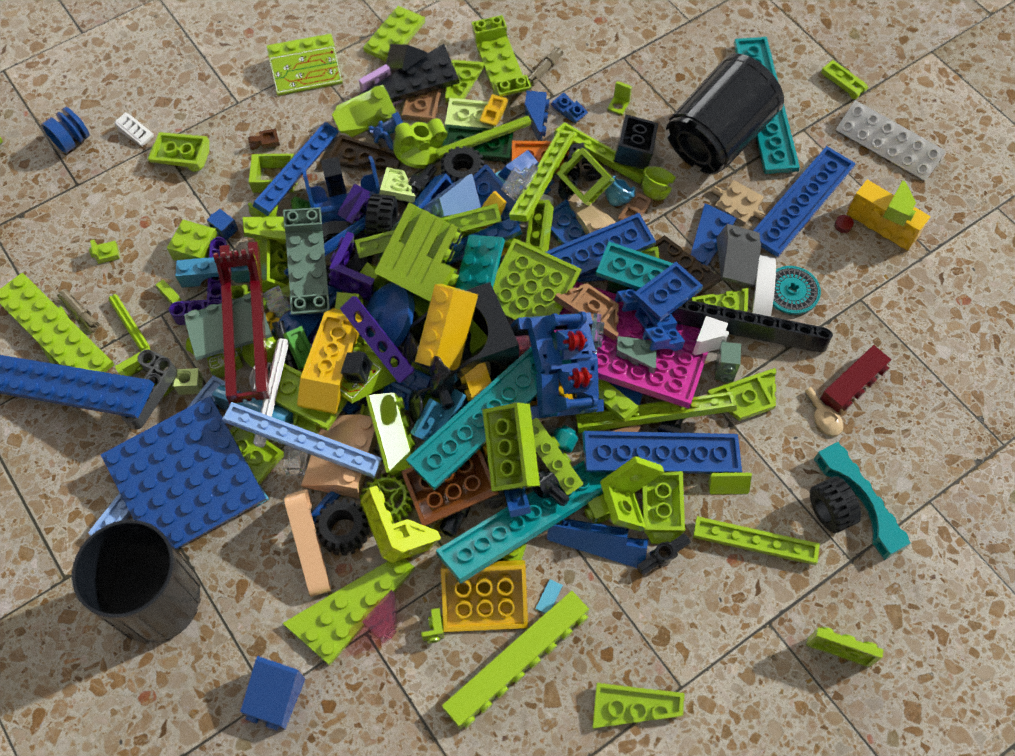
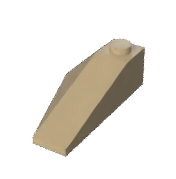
M576 194L568 200L569 206L574 211L579 224L582 225L585 235L615 223V220L594 202L588 206Z

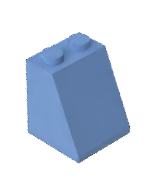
M469 174L452 183L424 206V210L439 218L481 208L473 175Z

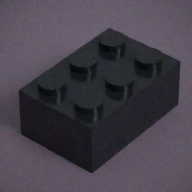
M625 114L614 162L643 170L648 167L653 155L659 123Z

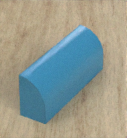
M221 385L213 392L212 396L219 408L227 411L230 404L226 398L225 385ZM252 398L251 401H247V399H243V402L235 404L261 412L263 400ZM274 405L273 418L292 425L294 422V413Z

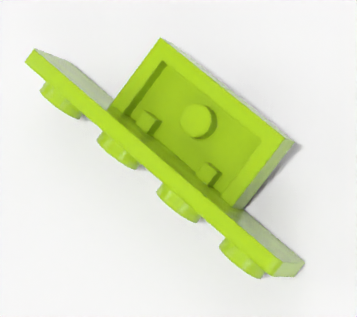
M535 418L532 420L536 453L548 470L557 477L559 485L565 494L569 495L581 487L583 482L570 465L572 462L568 455L562 453L558 448L560 444L554 436L551 437L539 419Z

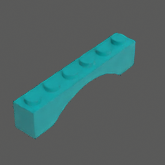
M836 442L817 453L814 461L823 474L830 478L837 476L843 479L864 505L872 525V543L882 558L886 560L908 547L911 542L907 533L901 530L895 516L886 509L882 498L873 491L871 483L860 473L858 465L850 459L847 450L839 442Z

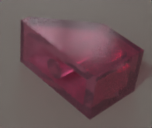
M392 590L362 621L364 627L382 643L386 639L389 641L397 632L395 630L397 628V602L395 593Z

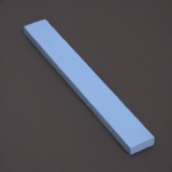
M233 402L230 403L222 419L227 424L372 478L375 477L382 461L381 457Z

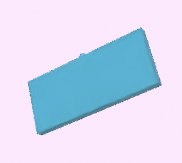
M550 579L535 609L546 614L553 607L563 585Z

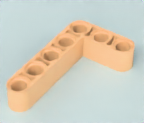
M308 489L287 494L284 498L309 595L313 597L331 592L329 577L310 510L312 503Z

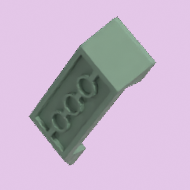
M321 207L283 210L291 315L325 313L330 310Z

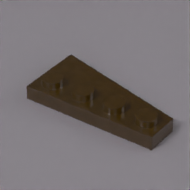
M344 135L339 136L328 158L338 157L340 166L370 169L369 156H372L376 169L386 170L387 167L398 169L402 163L392 150Z
M665 235L656 240V245L652 246L658 247L659 259L671 263L677 262L703 285L702 290L693 297L702 295L722 281L720 275L712 272L709 267L701 264L694 256L686 253L679 245Z

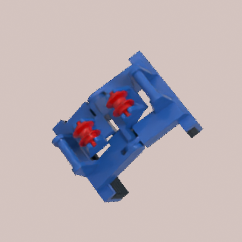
M581 311L576 314L558 315L553 313L549 316L521 317L510 324L515 336L529 335L536 370L539 373L536 374L537 405H530L532 419L604 411V400L599 399L598 358L594 353L596 350L589 327L593 324L591 312L585 313ZM553 330H559L556 331L558 350L554 348L551 336ZM571 359V364L562 363V360ZM559 381L564 389V394L577 393V399L569 400V398L559 395Z

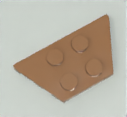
M588 283L580 285L579 288L569 289L567 293H557L553 300L573 314L581 311L585 313L591 312L593 320L591 326L615 341L618 336V303Z

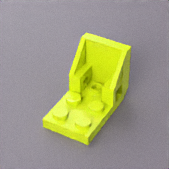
M377 486L369 488L360 500L381 557L391 563L429 551L441 539L437 530L408 519L392 524L391 513L386 510L384 505V495L378 490Z

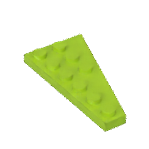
M406 559L394 563L387 561L283 622V625L330 666L413 573L415 567Z

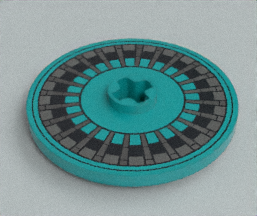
M797 266L777 268L773 306L783 313L792 315L811 311L817 305L821 296L820 284L815 276L806 269Z

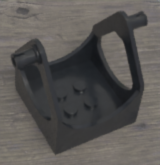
M490 282L465 290L479 294L472 319L488 338L484 348L477 356L468 359L446 376L437 390H430L432 398L440 400L443 410H449L455 405L451 398L454 389L465 394L464 391L467 389L454 388L453 384L478 364L490 362V379L492 382L519 358V344ZM414 311L413 321L409 330L414 339H421L428 311L420 318H418L417 312Z

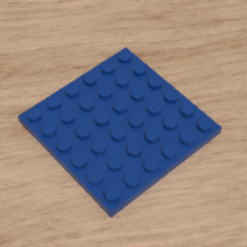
M211 396L100 454L133 519L144 521L157 527L176 549L185 546L267 500L228 426L223 422V417Z

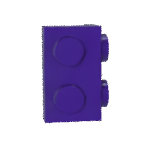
M354 184L337 214L351 224L354 221H358L362 215L360 209L363 205L367 206L370 192Z

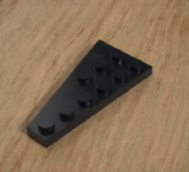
M442 44L405 71H397L359 93L358 96L372 90L375 86L384 85L393 103L458 84L459 78L447 49Z

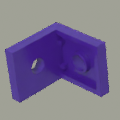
M347 231L345 237H341L339 240L337 253L334 252L332 254L329 267L331 271L329 274L331 279L329 285L347 293L359 294L363 297L362 299L370 301L373 296L375 279L346 267L353 253L354 234Z

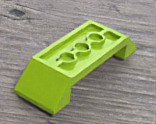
M503 15L471 22L476 48L481 61L485 64L484 69L494 95L505 96L530 90L532 87L527 75L522 74L507 37V25Z

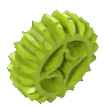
M381 473L380 479L374 477L372 478L373 483L367 481L366 485L368 488H362L363 495H360V500L369 488L377 486L378 490L386 498L390 499L391 505L386 500L384 505L386 510L391 513L392 524H395V520L401 522L402 516L408 518L407 511L412 512L413 508L411 505L414 503L404 478L400 480L398 474L394 478L390 474L384 477ZM386 487H392L394 489L388 490L386 489ZM403 496L401 505L396 509L395 503Z

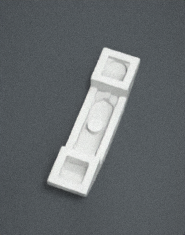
M760 255L752 313L771 317L776 278L775 257Z

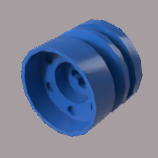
M68 107L61 109L62 113H56L59 122L50 117L41 124L47 136L65 154L76 147L73 139L81 143L83 138L87 139L90 137V133L83 121Z

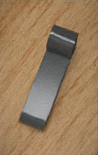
M148 349L139 353L138 362L148 372L144 379L158 384L153 387L138 419L121 416L122 420L133 430H138L145 425L177 375V369L169 358Z

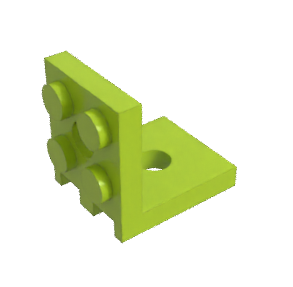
M634 456L600 481L613 524L639 532L646 528L635 493L664 473L662 465Z

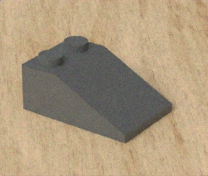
M726 224L716 237L721 279L754 288L756 286L761 251L759 232Z

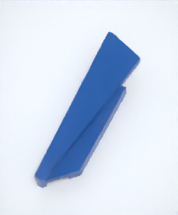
M571 519L562 520L561 525H553L548 529L547 540L635 568L646 559L648 539L629 538V529Z

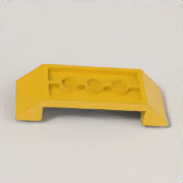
M332 308L323 315L300 377L298 407L332 414L337 413L342 398L340 388L344 379L341 370L347 352H353L359 336V332L340 309ZM356 313V321L361 322L363 319Z

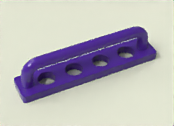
M352 296L340 307L343 314L399 383H402L415 371L357 297ZM356 313L363 319L361 322L356 321ZM368 328L375 334L373 337L367 335ZM380 343L387 349L385 352L379 350ZM392 358L398 360L399 365L397 367L391 365Z

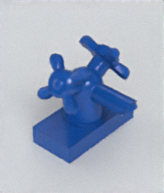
M398 112L392 114L390 120L384 123L379 121L377 127H369V132L373 133L374 143H378L379 139L382 138L385 140L389 150L392 151L394 142L390 135L395 133L397 125L403 123Z

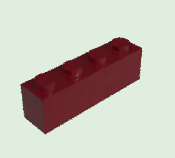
M873 345L823 392L820 400L826 406L833 408L838 414L842 410L846 412L853 403L851 401L854 398L858 400L865 393L864 389L867 386L871 388L878 380L876 377L879 374L883 376L890 369L888 364L892 359Z

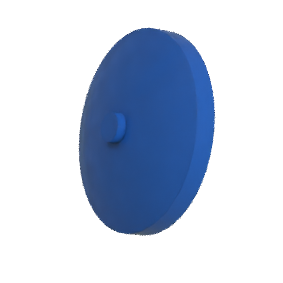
M388 283L372 296L366 309L398 348L410 330L414 317L415 303L411 291L395 283ZM370 328L367 329V335L373 337L375 334ZM382 343L379 344V349L385 352L387 349Z

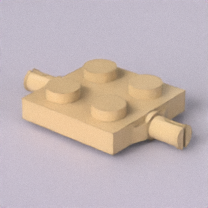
M735 180L725 190L716 186L712 189V193L720 196L715 208L736 217V221L744 226L754 216L763 220L767 215L758 210L764 196Z

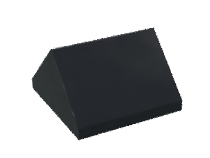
M390 44L386 64L390 70L405 71L426 57L428 53L410 45Z

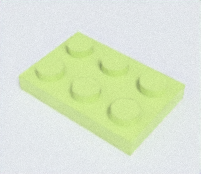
M449 98L445 127L447 124L495 128V126L479 121L484 107L488 105L489 101Z

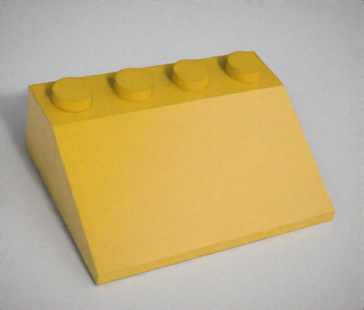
M525 560L496 561L461 584L444 564L441 565L443 632L528 628Z

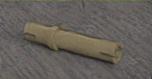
M555 47L549 55H546L544 61L528 77L529 81L531 80L530 84L532 87L536 85L550 68L555 66L556 61L563 55V50L557 53L561 49L560 47Z
M67 289L59 291L60 294L57 297L75 314L76 319L82 322L89 331L97 330L99 322L91 316V312L85 309Z

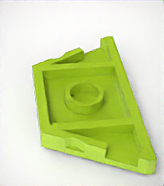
M773 368L708 390L707 395L733 392L737 411L728 413L738 421L773 410L776 407V369Z

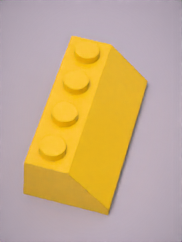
M435 284L415 362L430 366L432 358L439 356L444 365L450 370H455L460 366L479 294L444 284Z

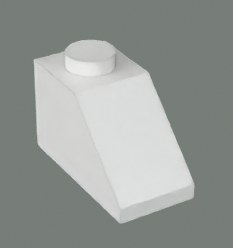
M706 316L693 354L699 355L719 349L721 342H726L729 332L726 331L728 323Z

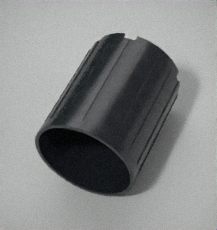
M730 54L720 62L669 118V123L666 126V130L669 129L668 141L674 151L688 165L693 167L695 164L701 167L700 172L705 174H717L727 168L782 109L784 105L782 88L774 75L757 60L744 54Z
M121 520L100 528L83 543L73 563L72 586L81 604L127 638L144 644L164 642L180 634L194 619L201 601V585L193 568L157 527L144 521Z

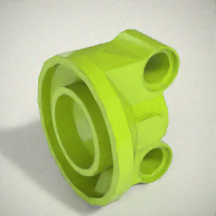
M432 119L427 124L416 122L411 126L408 123L397 125L395 127L396 135L393 143L394 154L405 165L413 168H426L429 164H435L439 159L436 155V149L442 147L443 141L447 138V132L441 119Z

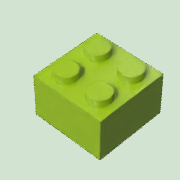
M183 219L168 244L167 250L172 260L175 261L209 258L210 242L219 236L215 228Z

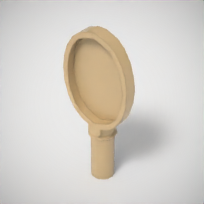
M812 387L806 389V394L816 407L814 420L817 427L828 436H838L843 430V421L840 415L833 408L823 405L822 400L819 399Z

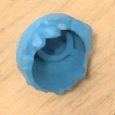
M613 176L612 178L615 181L605 190L608 203L612 206H621L629 203L636 195L635 187L630 188L625 180L615 179L616 176Z

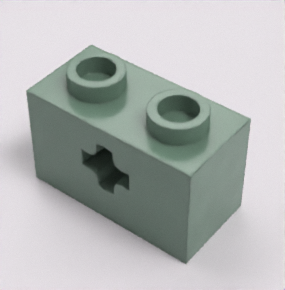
M721 342L715 359L714 380H720L725 383L734 382L741 364V344Z

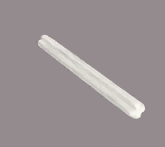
M280 338L277 340L268 379L270 399L263 400L260 412L270 417L273 414L289 343L287 339ZM255 434L253 443L257 447H264L267 438Z

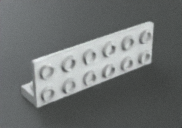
M856 100L836 128V131L924 181L928 179L939 161H942L946 155V150Z

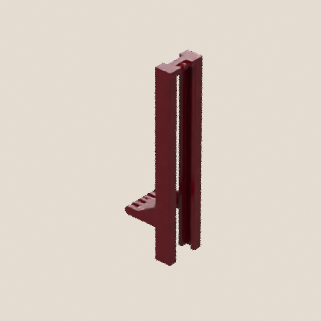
M257 241L248 242V254L245 249H242L239 255L237 250H234L233 254V251H230L229 245L219 246L220 257L218 253H213L221 283L226 398L229 404L231 402L241 403L243 399H247V401H251L252 398L256 400L270 399L260 249ZM247 265L250 273L256 391L237 393L231 267Z

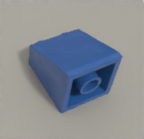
M257 656L240 712L246 716L245 720L257 724L258 721L266 723L265 727L274 731H278L279 728L285 730L306 678L298 669Z

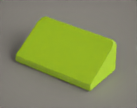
M712 473L708 480L709 493L711 495L749 494L752 473Z

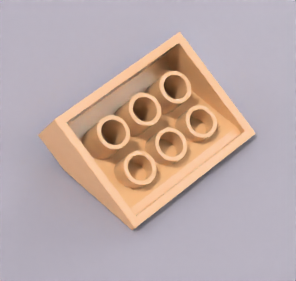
M360 414L338 415L328 431L320 427L318 433L321 436L372 455L377 442L371 416ZM311 455L301 487L328 493L332 491L336 494L360 499L367 475Z

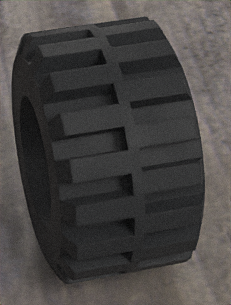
M457 146L454 150L451 148L449 153L446 152L441 159V175L446 173L453 182L469 174L474 176L484 166L483 156L479 155V151H474L472 147L467 148L463 146V148H459ZM461 168L469 169V170L464 171V172L457 171L458 169H461Z
M371 195L368 200L365 217L367 237L391 231V228L396 224L398 220V203L395 196Z
M834 476L811 487L809 493L812 508L819 521L830 532L839 533L861 521L862 514L858 499L843 479Z
M337 499L333 500L334 504L332 505L327 503V508H321L319 511L321 516L317 515V523H315L316 534L321 544L328 552L333 551L334 555H339L340 552L343 556H347V552H351V554L356 553L355 549L358 548L360 550L363 547L362 542H367L366 535H369L370 532L365 512L359 504L356 506V503L352 500L348 503L347 499H342V502H339ZM346 519L354 522L351 531L345 535L338 536L331 533L334 524L340 520Z

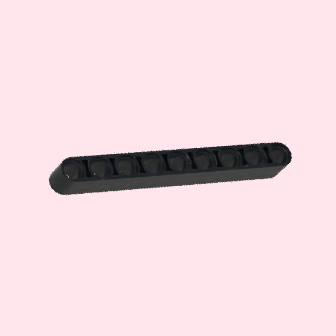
M688 300L671 313L677 324L702 328L704 320L708 316L728 323L726 331L731 335L815 352H825L833 336L831 330L825 327Z

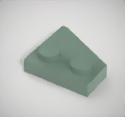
M617 337V356L627 359L637 366L642 364L649 368V372L655 373L656 350H650L651 340Z

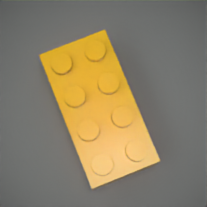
M867 179L856 192L846 214L869 229L879 233L884 238L894 242L899 247L909 251L931 216L914 207L913 210L916 212L912 220H907L904 226L883 218L894 195Z

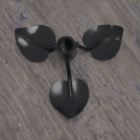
M409 332L404 345V357L410 364L413 362L430 369V387L418 391L413 389L409 396V414L415 424L422 414L423 402L421 394L431 389L437 390L445 377L454 370H450L445 366L439 356L432 358L430 366L415 362L417 346L412 333Z

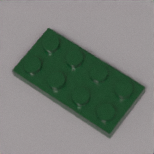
M446 124L447 138L443 141L442 147L491 128ZM513 132L472 148H474V151H479V155L483 156V160L510 162Z

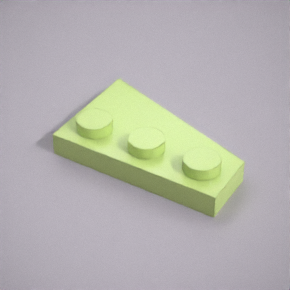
M387 167L379 194L395 196L398 200L414 203L415 194L412 193V187L408 185L405 171Z

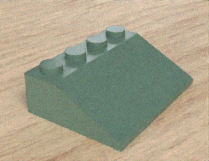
M248 293L237 299L232 298L235 348L254 343L251 293ZM222 303L212 304L201 310H192L184 315L196 361L224 352ZM264 312L265 336L267 339L272 337Z

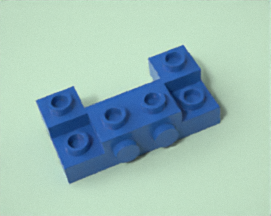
M634 289L617 291L615 301L616 303H624L622 311L636 310L635 317L645 329L642 336L643 340L650 339L652 341L651 351L659 349L682 350L685 340L676 330L677 321L671 314L659 321L634 298V292H636Z

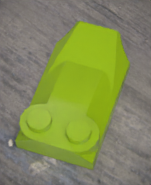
M384 85L375 86L372 90L337 105L332 116L340 133L347 134L352 138L368 131L370 126L377 127L379 121L384 123L390 120L391 115L396 113V110Z
M159 132L147 160L160 164L188 167L190 171L196 172L205 165L210 150V141L207 136Z
M683 471L664 472L642 488L643 519L646 525L643 531L648 536L651 544L671 542L685 532Z

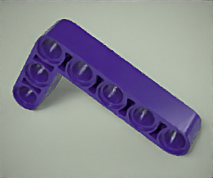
M216 237L210 242L209 258L213 257V253H218L220 257L219 246L227 245L224 238ZM219 277L208 278L207 300L178 301L170 305L169 313L176 324L186 325L184 315L192 310H201L209 305L222 303Z

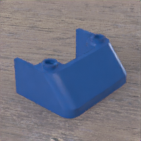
M369 156L372 174L363 176L360 186L369 191V196L371 197L372 194L380 193V186L372 156ZM303 170V178L311 208L321 207L322 224L331 221H346L337 213L349 193L327 197L323 187H310L307 172ZM363 205L360 209L362 215L359 219L366 215L367 206Z

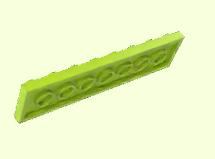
M23 272L0 289V305L59 365L107 372L115 365Z

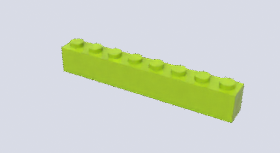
M571 590L442 705L443 710L459 729L463 727L468 728L476 720L474 717L480 711L485 713L492 706L491 701L497 696L501 698L508 692L509 689L507 687L512 682L518 683L525 676L524 672L529 667L531 669L535 668L541 662L540 657L545 653L550 654L557 647L556 643L561 638L563 640L567 639L573 633L572 628L577 624L581 626L589 618L587 616L589 608Z

